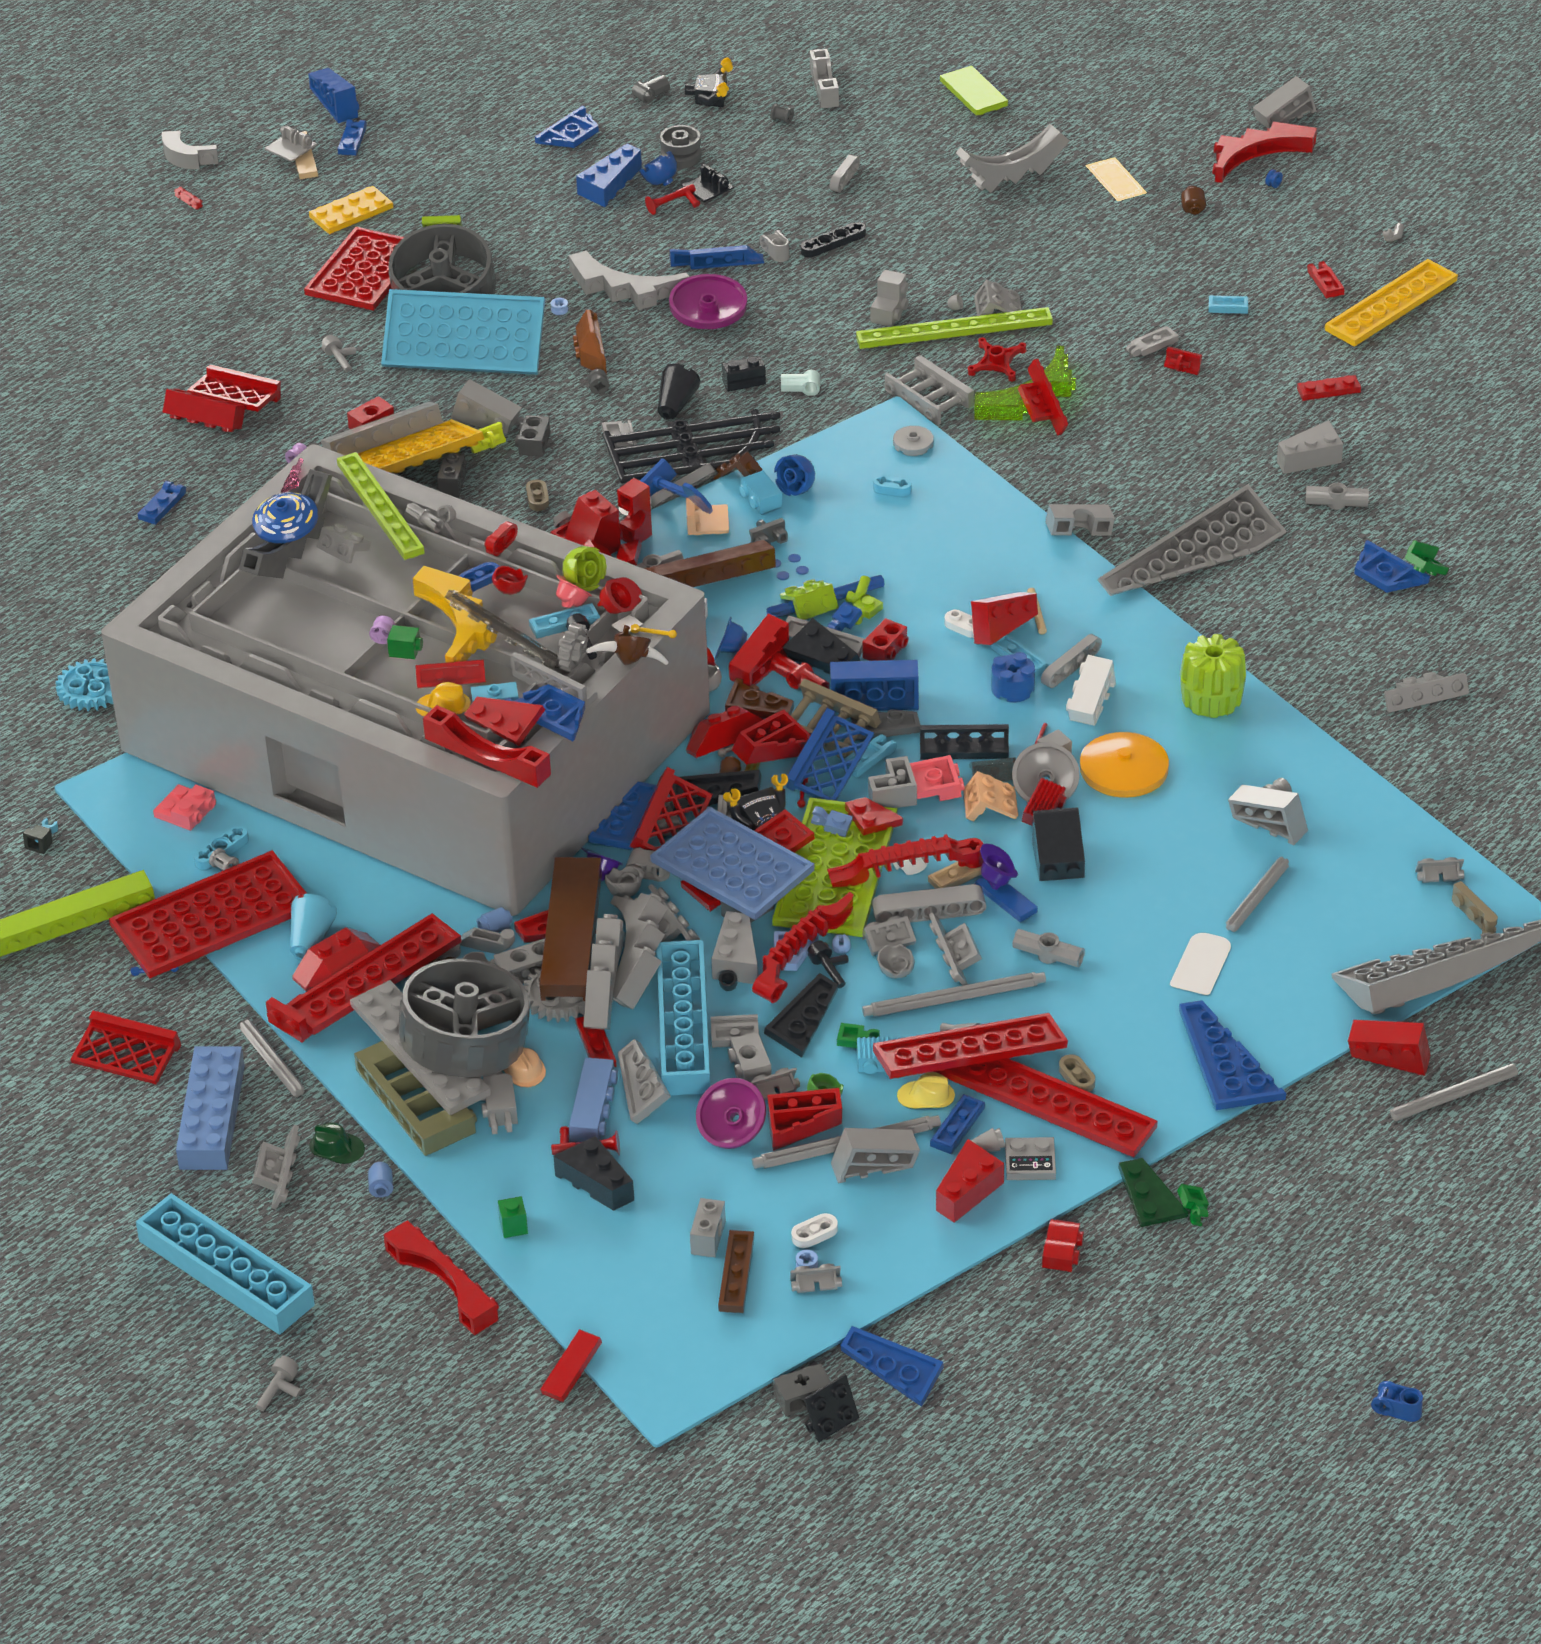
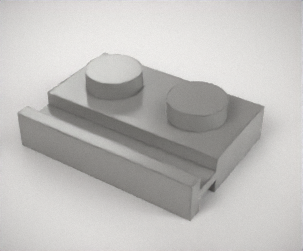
M628 420V423H622V421L602 422V432L609 431L611 436L634 432L631 420ZM635 440L614 443V445L617 449L637 446V443Z
M758 1014L711 1017L712 1048L731 1047V1038L759 1033Z

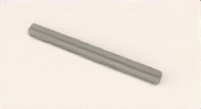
M1511 1063L1397 1106L1390 1110V1114L1394 1121H1399L1518 1075L1516 1065Z

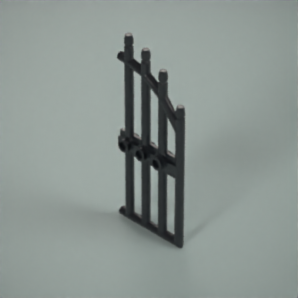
M753 409L750 416L688 424L684 420H676L673 423L667 424L668 428L611 436L609 431H604L602 436L621 484H624L633 478L640 481L648 473L642 472L626 475L624 469L656 465L661 459H665L668 463L682 461L683 467L673 468L677 473L676 476L690 474L708 464L704 463L702 458L739 453L741 456L746 451L750 453L753 450L774 447L773 440L757 441L762 435L780 432V426L761 427V422L777 420L781 416L780 412L759 414L758 409ZM753 423V429L693 437L692 432ZM669 435L673 438L672 441L617 449L614 443ZM750 437L748 443L704 450H699L697 446ZM677 448L678 451L677 454L621 462L619 457ZM729 460L710 462V464L716 470L724 462L726 464L730 462Z

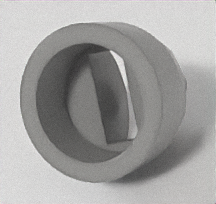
M959 294L953 295L948 299L947 306L949 309L955 311L963 309V300Z
M450 505L440 506L437 510V517L446 520L445 523L451 522L456 517V510Z

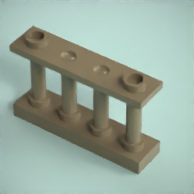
M803 679L800 684L803 699L791 714L798 721L810 703L816 702L821 704V707L807 727L801 725L810 735L826 708L839 712L838 717L845 720L850 717L858 720L856 725L863 728L868 725L877 728L881 722L877 709L807 679ZM835 725L833 729L835 734L838 732L842 725ZM859 734L852 736L854 741L859 736ZM849 737L843 743L837 740L840 749L851 746ZM834 741L825 743L823 746L829 752L837 750ZM853 750L842 753L843 758L845 759L853 753Z

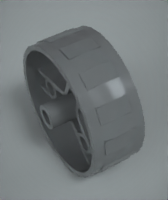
M437 224L420 228L404 237L395 246L390 255L388 267L392 289L495 294L496 277L490 248L478 233L469 228L453 224ZM456 255L464 256L480 263L485 268L482 275L479 277L456 267ZM429 258L431 266L404 277L412 267Z
M463 958L433 962L414 972L405 983L399 1012L400 1042L405 1052L414 1061L434 1072L465 1078L495 1074L516 1062L523 1052L530 1014L529 996L524 985L516 976L492 963ZM420 1018L449 1029L451 1033L430 1026ZM510 1020L513 1022L508 1027L497 1032L478 1035L479 1030Z

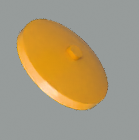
M1115 732L1102 735L1088 743L1080 756V773L1084 781L1096 791L1114 797L1128 798L1148 794L1164 783L1169 771V759L1165 749L1155 740L1137 733Z

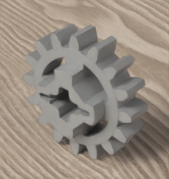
M572 622V625L568 627V631H565L562 638L560 637L557 656L560 659L558 666H560L561 670L573 671L581 663L582 658L586 657L588 642L586 625Z

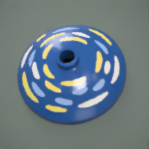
M295 492L279 493L269 497L257 507L252 518L253 528L260 538L271 543L296 541L307 535L315 527L318 521V509L315 502L304 494Z

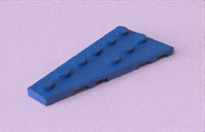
M1203 1000L1179 1004V1012L1215 1110L1286 1100V1092L1274 1084V1079L1270 1074H1265L1260 1068V1063L1240 1041L1236 1042L1232 1037V1032L1218 1022V1017Z

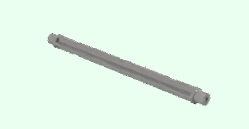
M1032 972L871 1003V1005L862 1006V1012L864 1017L871 1015L875 1017L1037 986L1039 983H1045L1046 976L1044 972Z
M938 1115L933 1117L925 1116L873 1129L912 1130L913 1134L941 1126V1121ZM841 1136L761 1154L760 1157L752 1158V1164L754 1169L761 1167L765 1169L834 1153Z

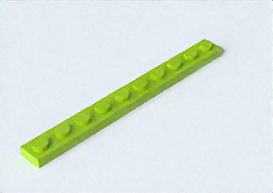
M1049 307L861 330L856 331V339L859 348L863 349L1053 325V318Z

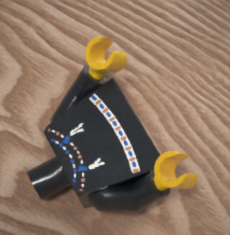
M728 57L721 61L722 68H718L713 74L698 75L696 84H685V95H695V104L707 107H724L727 91L729 90L727 86V73L725 72H730L733 69L732 61Z
M781 774L780 783L778 782V775L772 776L771 782L776 786V789L772 786L742 797L738 789H731L732 797L730 792H725L723 799L726 802H730L728 807L731 818L754 831L785 810L786 795L783 786L788 782L787 775Z

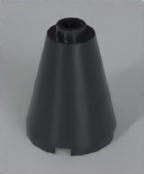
M673 363L667 365L662 371L657 411L663 419L676 418L699 389L701 380L693 369L689 371L684 368L685 365Z

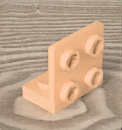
M686 498L688 535L729 533L728 505H712L713 512L708 514L702 511L689 498Z
M977 771L964 787L966 819L974 822L979 815L984 813L986 807L1013 819L1018 817L1015 787L1011 784L1004 783L990 775Z

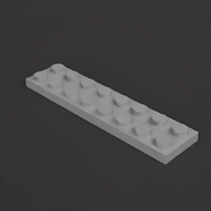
M391 980L350 999L351 1007L449 1115L491 1095V1088L481 1077L465 1078L440 1074L421 1066L405 1052L399 1037V1012L402 992ZM420 1018L428 1025L432 1026V1024L429 1021Z

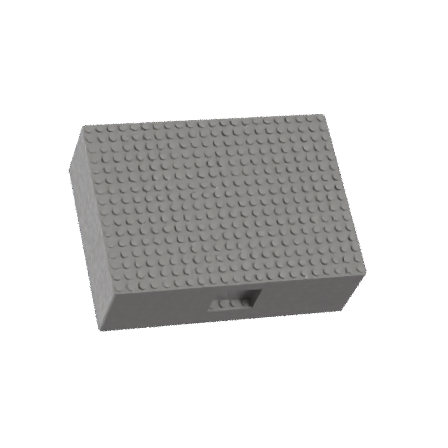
M309 445L101 630L121 750L494 909L503 907L510 912L511 916L518 915L553 878L555 857H573L587 843L590 833L592 831L595 832L599 828V823L603 819L606 820L611 815V810L622 803V798L637 782L644 783L693 731L694 727L710 713L704 592L599 552L604 555L606 560V575L597 584L600 585L597 589L587 591L592 597H588L583 604L593 603L600 615V618L590 625V629L587 631L592 645L614 641L615 634L620 633V631L614 628L612 624L630 615L643 623L639 627L664 631L675 630L677 632L675 638L646 632H628L632 636L651 639L649 647L660 652L669 663L665 665L654 658L641 657L631 665H624L616 653L597 651L595 659L590 660L586 654V657L582 658L581 663L573 671L561 670L560 666H558L560 661L557 656L559 652L558 643L560 637L562 638L565 632L536 639L529 626V619L571 609L563 607L562 601L556 596L559 583L556 575L563 576L562 567L566 555L571 550L583 545L365 463L424 546L425 554L404 560L338 467L337 458L345 455L319 445ZM310 469L333 475L321 516L325 518L323 527L334 526L335 524L344 525L347 527V531L362 534L364 536L363 539L371 542L369 551H355L352 562L346 563L317 548L318 539L307 538L302 558H288L283 579L257 576L239 570L244 548H252L265 542L256 534L252 524L253 514L257 507L269 497L279 493L295 492L301 494ZM415 503L423 509H429L437 517V510L440 506L450 505L456 510V517L448 523H445L446 520L439 518L444 521V526L442 529L436 526L440 529V532L436 533L426 525H420L418 520L408 515L405 510L407 504ZM505 521L516 524L518 532L514 542L499 556L488 554L484 546L486 538ZM494 562L499 566H509L515 570L521 568L523 575H528L523 590L514 595L501 593L493 583L473 592L472 597L483 602L484 617L495 620L497 637L495 642L491 643L485 651L477 649L467 660L484 659L486 683L462 685L463 693L469 697L471 704L473 702L470 687L516 682L519 699L523 698L524 692L538 689L536 683L530 685L512 676L511 654L514 652L597 691V699L584 711L574 741L535 724L520 746L493 733L491 729H485L466 719L464 713L457 714L473 731L495 744L509 748H524L531 745L549 753L551 775L538 788L425 739L424 716L418 714L415 708L426 712L432 710V708L417 703V701L423 696L431 694L435 687L417 689L415 665L445 663V654L454 641L456 627L440 608L427 600L414 596L413 577L423 566L460 576L463 572L478 565ZM621 577L633 580L642 592V595L640 594L639 596L642 601L632 611L610 614L603 606H597L600 601V591L605 587L607 581ZM378 616L390 617L397 626L419 628L420 637L423 638V648L421 651H418L415 660L389 657L388 645L378 644L371 639L369 632Z

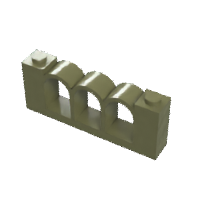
M383 1041L354 1053L357 1072L425 1156L476 1133V1115L472 1109L467 1107L452 1115L443 1110L420 1121L417 1116L442 1106L427 1090L403 1101L400 1096L424 1086L410 1071L387 1081L385 1076L407 1067Z

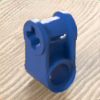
M1382 1381L1379 1384V1393L1371 1402V1407L1376 1413L1408 1422H1415L1422 1417L1423 1395L1418 1389L1398 1385L1391 1381Z

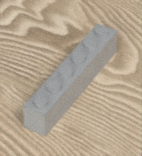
M426 402L322 439L321 443L322 447L343 455L354 452L360 453L441 424L443 420L438 404Z

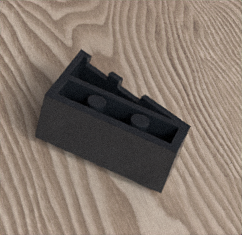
M814 618L783 647L788 658L801 663L806 662L811 668L816 667L830 674V662L861 661L853 649Z
M596 1136L553 1156L556 1177L567 1179L572 1182L573 1187L578 1190L582 1188L590 1193L591 1198L614 1211L634 1201L633 1180Z

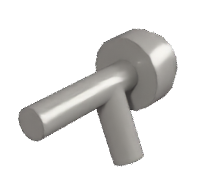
M327 335L324 337L322 349L326 355H334L345 372L351 371L352 367L344 356L356 354V348H342V342L337 336Z
M281 1356L272 1365L271 1370L275 1376L256 1404L258 1410L264 1411L278 1389L295 1398L299 1396L301 1388L289 1383L293 1381L298 1373V1364L290 1357Z

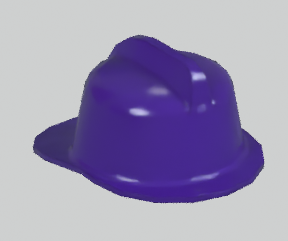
M986 843L981 846L980 853L983 858L981 875L988 881L992 889L997 890L1000 886H1005L1011 878L1018 876L1010 856L1004 850L993 844Z
M581 848L587 853V858H601V881L605 880V875L610 874L613 868L618 869L619 865L623 866L619 861L589 849Z

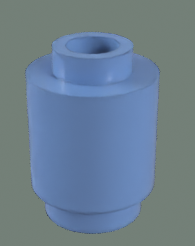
M500 907L482 914L476 922L480 929L499 933L504 929L510 928L512 916L508 910Z
M385 1162L374 1163L368 1171V1184L371 1195L385 1197L389 1196L393 1191L392 1169Z

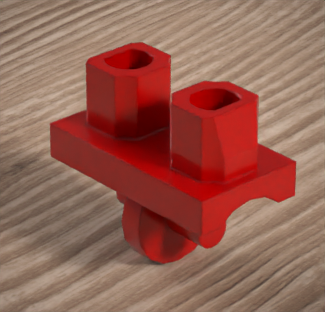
M1168 347L1164 367L1178 372L1182 371L1198 375L1202 355Z

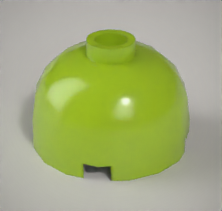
M580 546L571 550L563 561L562 571L564 578L585 591L597 589L600 586L597 584L606 575L607 565L604 555L600 554L597 551L599 549L595 547Z

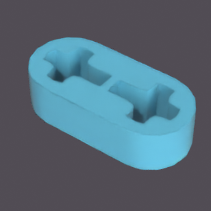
M877 475L873 479V489L879 494L905 497L912 492V482L904 477Z

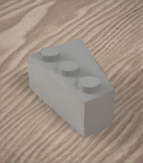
M844 1128L831 1165L839 1184L846 1182L845 1178L860 1176L862 1179L867 1178L868 1173L882 1171L883 1174L913 1168L920 1149L912 1130Z

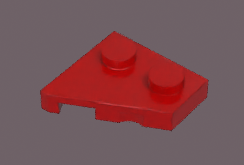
M866 797L845 802L846 812H848V815L853 816L852 821L855 822L863 836L887 830L889 827L895 828L903 825L902 816Z

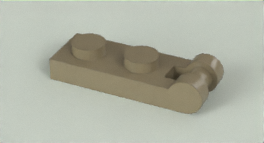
M1462 881L1455 883L1452 895L1454 905L1459 907L1471 921L1482 929V934L1487 932L1491 934L1496 933L1495 926L1497 925L1498 916Z

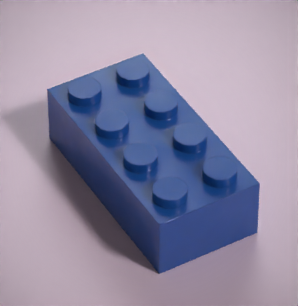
M918 660L830 662L832 691L876 708L877 711H889L891 709L919 710Z

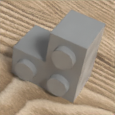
M884 269L877 280V298L870 307L871 323L893 327L895 322L900 320L903 310H906L909 304V299L906 297L909 284L906 282V274Z
M907 756L885 759L886 774L868 777V797L870 800L883 807L891 808L917 805V784Z

